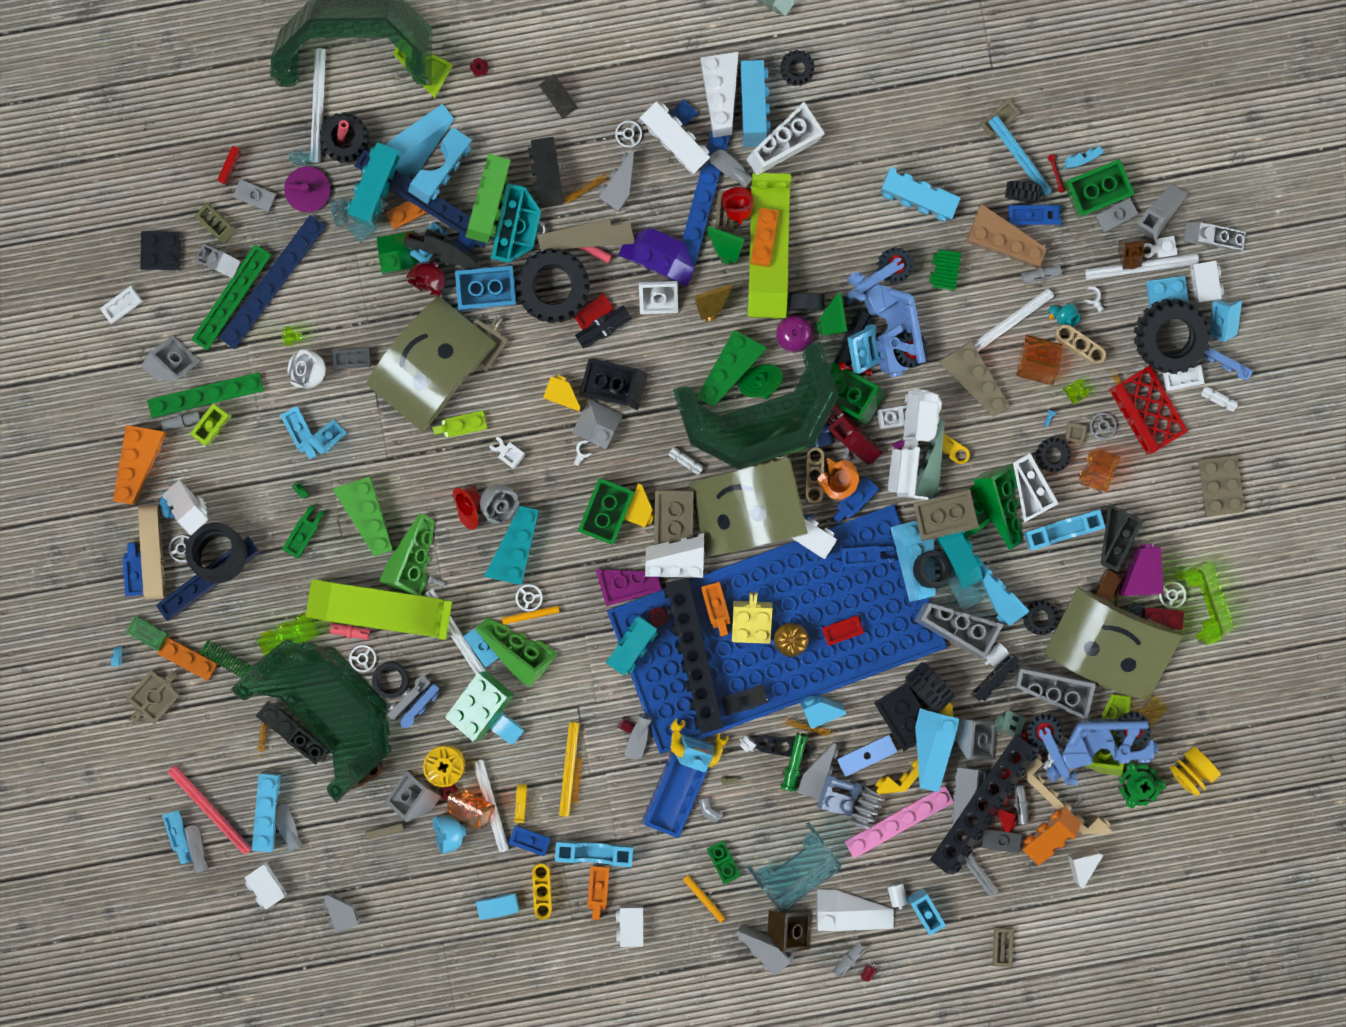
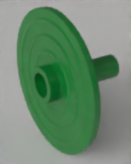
M763 364L755 366L742 375L738 383L739 390L747 397L769 399L770 394L776 391L782 384L783 373L775 365Z

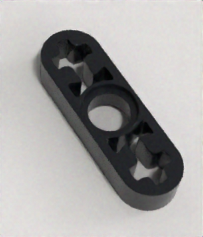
M761 735L756 740L757 749L761 752L787 757L791 756L790 753L794 739ZM764 738H766L767 742L773 743V739L777 740L775 743V751H771L772 746H766V748L763 749L762 745L759 744V742L763 741ZM782 741L789 744V749L786 752L778 750V744ZM807 742L805 749H808V751L803 753L802 759L808 758L811 754V747Z

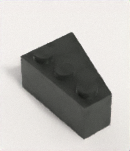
M554 136L531 140L532 147H529L528 151L530 159H534V164L531 165L532 176H536L537 182H533L535 194L539 193L541 207L564 205L562 204L564 199Z
M1109 504L1100 565L1118 573L1144 520Z

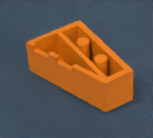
M1065 806L1060 811L1058 809L1055 810L1047 823L1045 821L1037 827V832L1034 835L1029 834L1023 841L1025 844L1022 850L1038 866L1051 857L1056 849L1064 847V842L1067 839L1071 838L1073 840L1077 836L1081 822Z

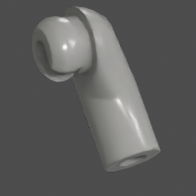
M708 797L699 799L704 817L712 822H718V820L722 819L723 814L720 810L710 808Z

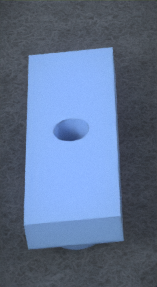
M888 734L837 760L846 777L897 753V750ZM865 752L870 753V757L868 759L864 758Z

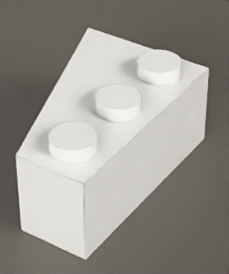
M1031 452L1013 462L1024 522L1058 504V500Z
M180 480L162 495L168 501L167 505L174 507L171 512L177 522L190 535L208 520L205 501L199 495L195 497Z
M704 533L698 534V537L687 539V537L682 538L681 541L671 544L665 542L646 547L645 577L703 578Z

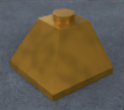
M731 284L694 296L701 321L706 320V322L717 319L716 316L720 314L732 290Z

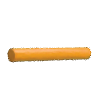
M557 605L502 617L503 625L560 613Z
M689 875L682 879L720 923L726 919Z

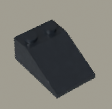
M589 358L579 395L620 407L638 410L648 373L637 368Z

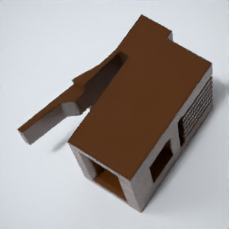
M1104 570L1093 594L1108 601H1111L1114 595V606L1117 607L1119 587L1124 576Z

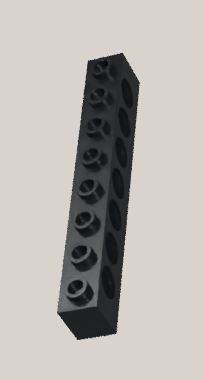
M687 577L666 582L667 587H663L665 599H670L671 605L667 606L669 616L674 617L675 624L672 625L674 636L678 635L680 642L676 643L678 655L682 654L684 662H680L682 672L687 673L688 676L685 685L687 692H691L693 698L689 700L691 710H695L697 718H694L696 730L700 729L701 733L722 729L723 724L689 579ZM677 594H682L685 597V602L681 605H677L674 602V597ZM681 613L689 615V621L685 624L680 623L678 620V616ZM687 631L692 632L694 635L691 642H685L682 638L683 634ZM691 650H695L698 653V658L695 661H690L687 658V653ZM695 669H700L703 673L702 677L698 680L693 679L691 676L692 671ZM697 689H706L707 695L704 698H698L696 696ZM709 707L711 714L708 717H703L700 714L701 708Z
M1018 734L1014 735L936 849L930 861L946 874L954 875L960 871L964 859L971 855L975 843L982 839L986 827L993 823L997 811L1004 807L1008 795L1015 791L1019 779L1026 775L1028 766L1038 757L1039 748L1025 737ZM1018 754L1021 755V760L1019 763L1016 762V757ZM1007 770H1010V776L1006 779L1005 773ZM996 786H999L998 794L994 792ZM987 801L989 806L987 810H984V803ZM975 817H977L978 822H977V824L974 826V825H973V819H974ZM966 833L967 839L963 842L962 836ZM955 848V849H956V855H955L954 857H952V854H951V853H952V850Z

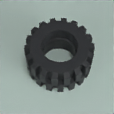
M342 112V114L336 113L332 118L328 117V121L322 124L323 128L319 133L323 150L333 160H337L340 163L357 161L362 152L366 149L368 150L370 137L365 124L354 114H347L346 112ZM342 120L347 121L349 124L348 128H351L356 134L354 143L344 149L337 147L334 143L335 133L338 131L339 122Z
M921 662L905 677L908 685L934 712L938 713L955 697L948 685L924 662Z

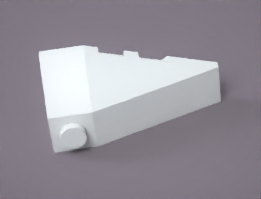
M817 889L818 931L893 929L894 909L837 889Z

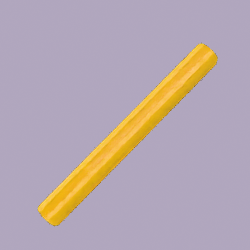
M569 722L559 809V815L563 817H568L570 814L579 731L578 722Z

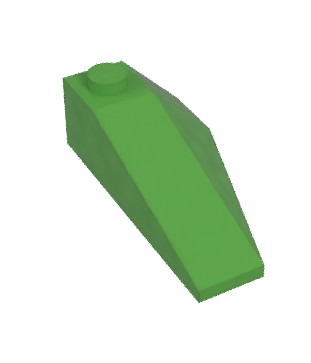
M419 513L386 563L379 580L381 583L402 593L422 595L428 574H425L426 565L430 562L428 550L433 540L435 525L433 519L423 513Z
M486 618L475 629L512 674L528 687L543 675L558 654L542 641L536 640L535 642L528 639L526 634L520 632L519 635L510 631L508 626L490 618Z

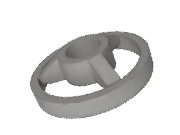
M1099 413L1091 419L1089 427L1094 437L1105 440L1115 434L1117 424L1114 417L1110 414ZM1102 415L1109 416L1114 422V427H1111L1109 422L1103 419ZM1099 416L1098 430L1094 433L1092 423ZM1103 422L1107 425V428L1105 430H1102L1100 428V425ZM1109 429L1113 430L1112 434L1108 437L1102 438L1097 436L1100 432H1106Z

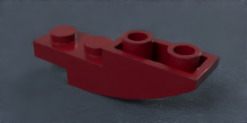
M831 398L816 410V413L825 423L831 424L828 427L830 431L867 465H870L883 453L859 425H855Z

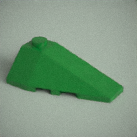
M1009 464L983 472L973 479L977 496L1008 549H1013L1022 543L1020 518L1017 517L1016 511L1017 506H1019V500L1015 499V489H1018L1013 465Z

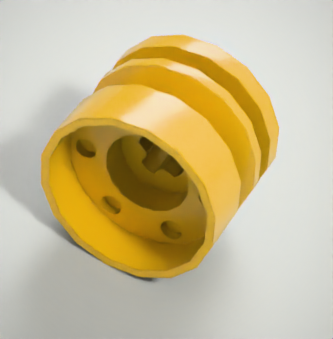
M438 745L424 759L423 771L425 777L435 786L447 787L453 785L464 773L466 765L464 755L453 745ZM441 762L448 764L446 771L439 768Z
M1192 746L1184 753L1188 762L1185 764L1178 759L1176 762L1181 769L1179 770L1173 764L1169 769L1176 781L1187 792L1198 797L1200 792L1196 786L1205 791L1206 787L1202 780L1205 779L1212 784L1221 774L1199 749Z

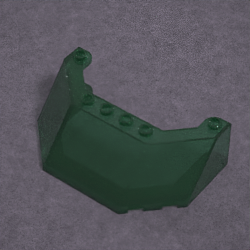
M309 0L280 29L270 59V77L279 87H293L299 80V49L309 39L388 38L406 56V70L412 75L415 83L421 86H432V27L404 0Z
M821 341L809 345L804 350L802 358L806 369L793 393L720 416L698 405L692 388L681 386L673 389L672 392L690 445L739 470L814 446L839 397Z
M285 639L253 665L230 689L241 700H248L255 694L280 698L333 755L334 779L328 784L327 792L336 803L391 753V745H389L388 735L390 734L389 721L386 720L387 703L333 647L321 648L317 647V644L306 642L300 644L293 642V640Z

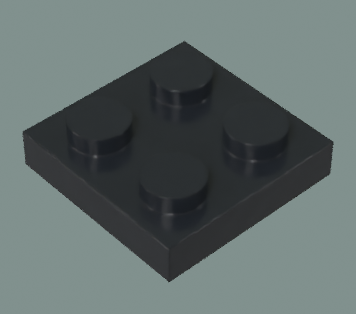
M141 231L140 270L180 271L181 232Z

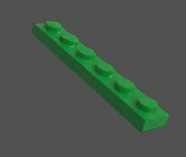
M256 244L253 246L191 340L207 351L210 349L271 258V254Z
M258 372L148 399L147 403L151 418L154 419L263 392L264 388L260 373Z

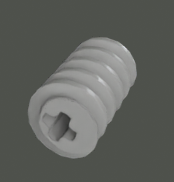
M865 787L868 793H861L865 799H858L861 806L854 807L858 813L851 814L855 820H848V822L862 829H871L872 826L868 822H875L872 815L879 814L875 808H881L882 805L878 801H885V798L876 791Z

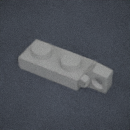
M424 675L416 679L414 688H409L402 695L404 698L399 703L396 701L388 709L390 712L387 715L392 720H397L431 684L429 679Z

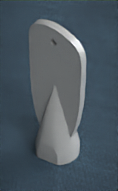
M718 150L710 155L709 162L726 176L738 181L744 188L752 181V175L746 173L744 168L724 150Z
M638 714L637 724L630 735L625 757L639 759L643 756L648 739V726L652 720L650 716Z
M286 804L279 805L276 808L275 824L281 836L288 844L289 851L292 852L303 847L298 839L297 828L289 807Z
M193 825L187 826L185 834L194 862V873L208 870L204 860L200 830Z

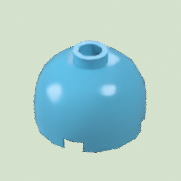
M441 815L433 818V829L437 834L435 840L440 853L447 854L457 850L463 842V836H466L464 825H460L459 821L450 815Z

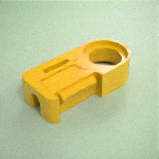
M943 433L942 452L946 455L949 454L948 458L957 464L966 463L970 457L968 449ZM958 450H963L966 453V458L963 461H958L955 457Z
M517 784L515 823H524L527 784Z

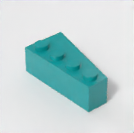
M378 142L370 150L369 163L364 165L361 173L363 175L361 182H357L354 189L356 194L353 200L349 201L346 209L348 211L347 214L353 221L375 229L377 224L374 222L375 215L380 214L383 207L381 206V198L385 197L389 190L390 184L388 179H393L401 157L398 150Z
M519 506L484 577L517 585L523 584L540 510Z

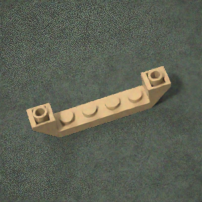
M1038 754L1036 760L1028 766L1025 779L1056 810L1060 811L1065 806L1071 811L1072 808L1065 801L1061 803L1057 799L1059 795L1051 787L1047 789L1043 785L1045 781L1038 774L1033 776L1043 765L1040 761L1042 757ZM1078 814L1075 816L1081 822L1078 830L1081 834H1110L1112 832L1109 828L1111 824L1104 817L1099 819L1095 816L1085 826L1086 821Z

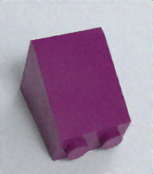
M1140 544V548L1134 549L1119 588V595L1164 594L1161 547H1155V544Z

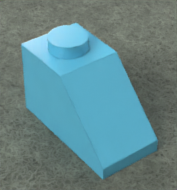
M819 695L806 697L804 701L800 702L811 729L846 715V711L841 703Z

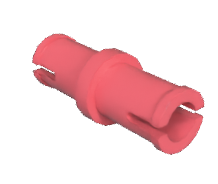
M331 623L330 634L346 636L347 639L353 637L369 640L370 628Z

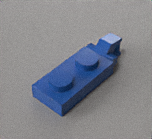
M865 476L858 483L857 489L838 503L836 508L839 511L832 518L839 523L844 517L847 519L851 516L853 517L879 488Z
M137 542L127 543L128 553H124V558H122L125 596L143 595L141 552H138Z

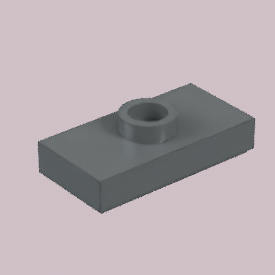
M371 348L332 350L333 370L372 367Z
M993 829L984 830L981 848L1019 853L1022 834L1007 833Z

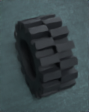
M803 50L790 51L786 54L780 64L782 79L787 84H792L795 87L796 85L802 86L808 83L815 69L813 58L811 59V55L806 54ZM800 61L804 64L805 70L801 75L791 73L790 65L792 62Z
M1007 181L1005 198L1020 202L1038 203L1041 186L1028 182Z
M1048 438L1042 441L1036 450L1038 465L1048 472L1062 471L1071 462L1072 453L1070 452L1071 448L1067 445L1068 443L1060 438ZM1052 447L1059 449L1061 457L1057 462H1050L1047 459L1046 453Z
M1039 600L1027 605L1029 612L1022 617L1027 630L1037 635H1046L1051 633L1053 629L1055 630L1056 624L1059 621V614H1057V609L1051 603ZM1039 610L1045 611L1048 615V620L1043 625H1037L1033 619L1035 612Z

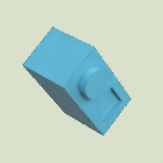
M924 888L907 897L929 936L946 926Z

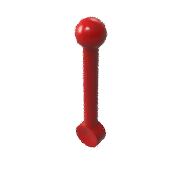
M1050 154L1048 161L1051 162L1057 180L1058 192L1063 193L1065 187L1062 186L1056 168L1055 155Z
M844 362L838 364L840 370L848 369L853 371V367L846 365ZM867 369L861 373L871 376L873 372L871 369Z

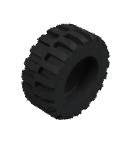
M552 248L545 251L540 250L532 257H528L524 265L522 264L520 267V272L517 274L516 291L524 309L532 317L548 323H561L575 317L583 309L585 303H587L590 292L588 273L582 262L570 252H565L562 249L552 250ZM549 268H557L564 271L571 280L569 296L557 304H549L542 301L535 290L537 277L541 272Z
M1167 298L1162 299L1160 303L1157 301L1152 303L1150 309L1146 308L1143 311L1145 314L1142 318H1138V327L1134 328V333L1136 334L1134 344L1137 345L1136 350L1138 354L1141 355L1147 364L1162 373L1178 374L1180 371L1185 373L1188 372V368L1198 366L1197 362L1199 360L1203 361L1206 357L1203 355L1205 350L1209 351L1210 345L1208 340H1211L1212 335L1209 333L1211 328L1209 323L1206 322L1205 315L1192 304L1180 299L1173 298V300H1169ZM1180 319L1186 323L1189 329L1187 343L1176 353L1167 354L1162 352L1156 345V334L1159 327L1167 320Z

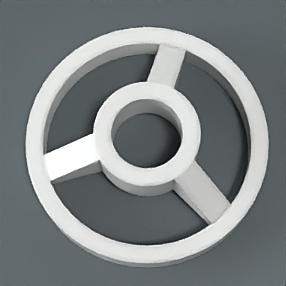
M624 121L617 126L615 137L621 146L632 148L641 141L642 130L636 122ZM625 123L633 124L631 128H626L623 132H618V129L621 125ZM635 126L640 131V138L636 143L633 140V129ZM630 130L632 136L626 137L625 132ZM617 135H623L625 139L631 141L632 145L622 144Z
M185 535L176 536L169 544V554L178 562H186V560H179L173 556L175 553L185 554V551L180 552L178 550L180 545L186 546L184 540L189 537ZM181 537V542L176 545V550L171 552L172 543Z
M1167 582L1163 585L1166 598L1169 600V606L1163 602L1161 594H1159L1160 602L1167 608H1178L1186 600L1185 588L1177 582ZM1168 584H1177L1182 589L1179 591H1176L1174 589L1168 590L1165 588V586H1167ZM1171 591L1175 593V597L1173 599L1169 597V593ZM1183 592L1182 602L1177 606H1173V601L1178 598V594Z
M524 585L516 593V603L524 611H534L542 603V593L534 585ZM534 587L540 594L526 593L522 588ZM520 591L524 594L525 608L518 602V593ZM527 594H531L533 596L532 601L529 602L526 600L525 597ZM540 597L538 606L528 609L529 604L534 602L535 598Z
M366 645L355 647L349 657L351 666L359 672L371 670L375 666L377 659L375 651ZM357 648H368L365 653H360L358 656H352L353 652ZM372 651L374 663L369 668L367 665L369 660L368 653ZM361 655L366 657L365 662H360L359 657ZM352 659L364 665L366 670L356 668L352 663Z

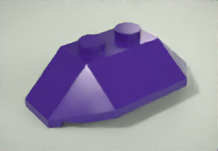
M648 228L633 235V244L622 245L618 254L619 257L672 281H677V283L683 286H688L695 268L684 242L655 229Z

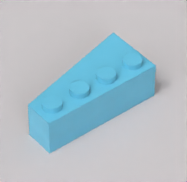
M764 60L741 61L743 147H758L766 139L767 133H770V121H766V115H769V103L765 101V97H769V86L765 85V79H768V67H764Z

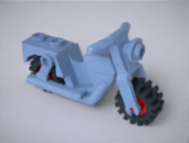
M893 247L883 251L882 255L878 257L879 261L876 263L879 268L867 278L861 272L851 273L847 281L853 287L855 286V288L848 291L845 295L846 305H851L853 298L864 301L870 315L881 316L887 321V330L877 336L876 348L880 352L881 360L879 364L881 371H883L884 375L890 374L891 377L901 376L902 371L922 365L921 363L926 362L925 358L929 356V353H927L929 347L926 346L928 342L924 341V337L921 336L914 297L909 293L877 284L882 280L890 281V283L901 282L911 275L910 272L914 269L912 268L914 261L911 262L912 256H909V252L907 250L904 251V248ZM903 330H905L906 334H903L898 338L894 337L897 334L901 333Z
M1129 711V713H1124L1123 716L1117 719L1079 720L1062 754L1058 743L1062 739L1063 728L1057 717L1042 713L1041 715H1036L1028 725V738L1031 743L1037 748H1042V750L1047 749L1054 764H1051V767H1047L1048 779H1052V783L1062 776L1067 786L1077 785L1078 780L1076 777L1078 773L1075 770L1069 773V769L1090 765L1094 754L1100 749L1109 750L1114 760H1119V763H1130V760L1148 763L1150 759H1154V754H1158V744L1154 742L1153 737H1150L1151 726L1149 720L1145 715L1137 711ZM1110 730H1116V735L1120 741L1118 747ZM1147 740H1149V742L1145 746L1140 747L1142 744H1145Z

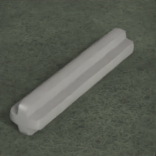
M970 855L965 858L963 862L990 897L994 896L998 892L997 888L973 856Z

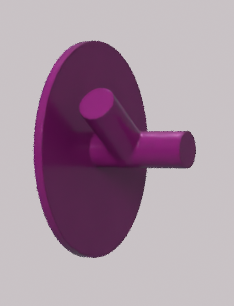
M305 166L294 170L287 177L284 193L288 203L294 209L309 213L319 210L326 204L330 196V184L322 171L314 167Z

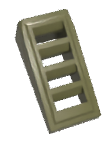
M208 202L195 215L224 244L237 232V229ZM211 211L212 213L204 220L203 218ZM215 216H216L217 218L214 220V222H213L211 225H209V223H210V222L215 218ZM221 222H223V224H222L217 230H215V228H216Z

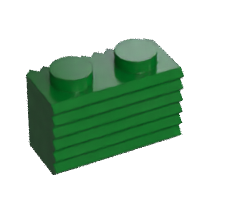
M938 249L937 253H933L931 264L935 266L934 272H930L929 283L932 284L931 288L953 292L956 290L961 252Z

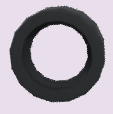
M822 293L789 294V310H824L825 295Z
M937 550L924 552L914 561L913 575L916 581L923 587H940L946 584L951 577V563L942 552ZM929 558L935 559L940 566V576L936 581L930 580L924 571L925 561Z
M397 662L383 663L374 671L372 685L378 695L384 698H396L406 691L409 685V675L404 666ZM387 669H395L402 678L400 687L392 692L384 690L379 682L381 673Z

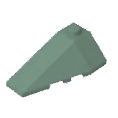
M942 418L939 419L935 438L930 441L917 471L915 495L929 497V499H932L934 495L937 496L941 488L939 482L944 433V419Z

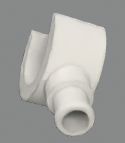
M1096 287L1086 288L1087 290H1093L1097 297L1094 301L1084 300V302L1093 304L1098 312L1102 311L1104 308L1100 302V290Z
M583 440L577 444L576 451L578 454L573 462L575 465L579 466L584 458L592 455V453L583 455L579 451L580 446L589 441Z

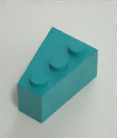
M965 531L936 538L944 554L948 557L952 570L960 581L962 590L983 580L980 569L982 562L977 554L974 555L971 550L974 548L969 538L965 540L963 536Z
M638 615L605 663L623 676L626 673L631 674L636 667L634 662L637 657L642 658L647 651L645 648L646 644L649 641L652 643L658 635L656 632L657 627Z

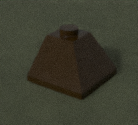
M769 910L768 931L780 952L809 950L811 911Z

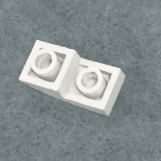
M907 405L877 410L880 429L905 425Z

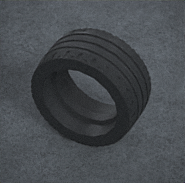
M218 522L203 524L189 536L186 542L185 557L187 564L195 574L208 582L225 583L232 580L243 570L246 564L247 548L245 542L228 525ZM217 537H228L231 541V553L228 560L222 566L215 569H205L201 563V554L204 547Z

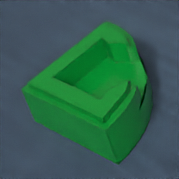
M296 481L292 485V488L302 499H306L310 495L299 482Z

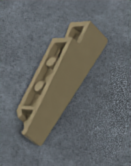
M610 218L537 235L541 250L634 243L630 222L611 226Z

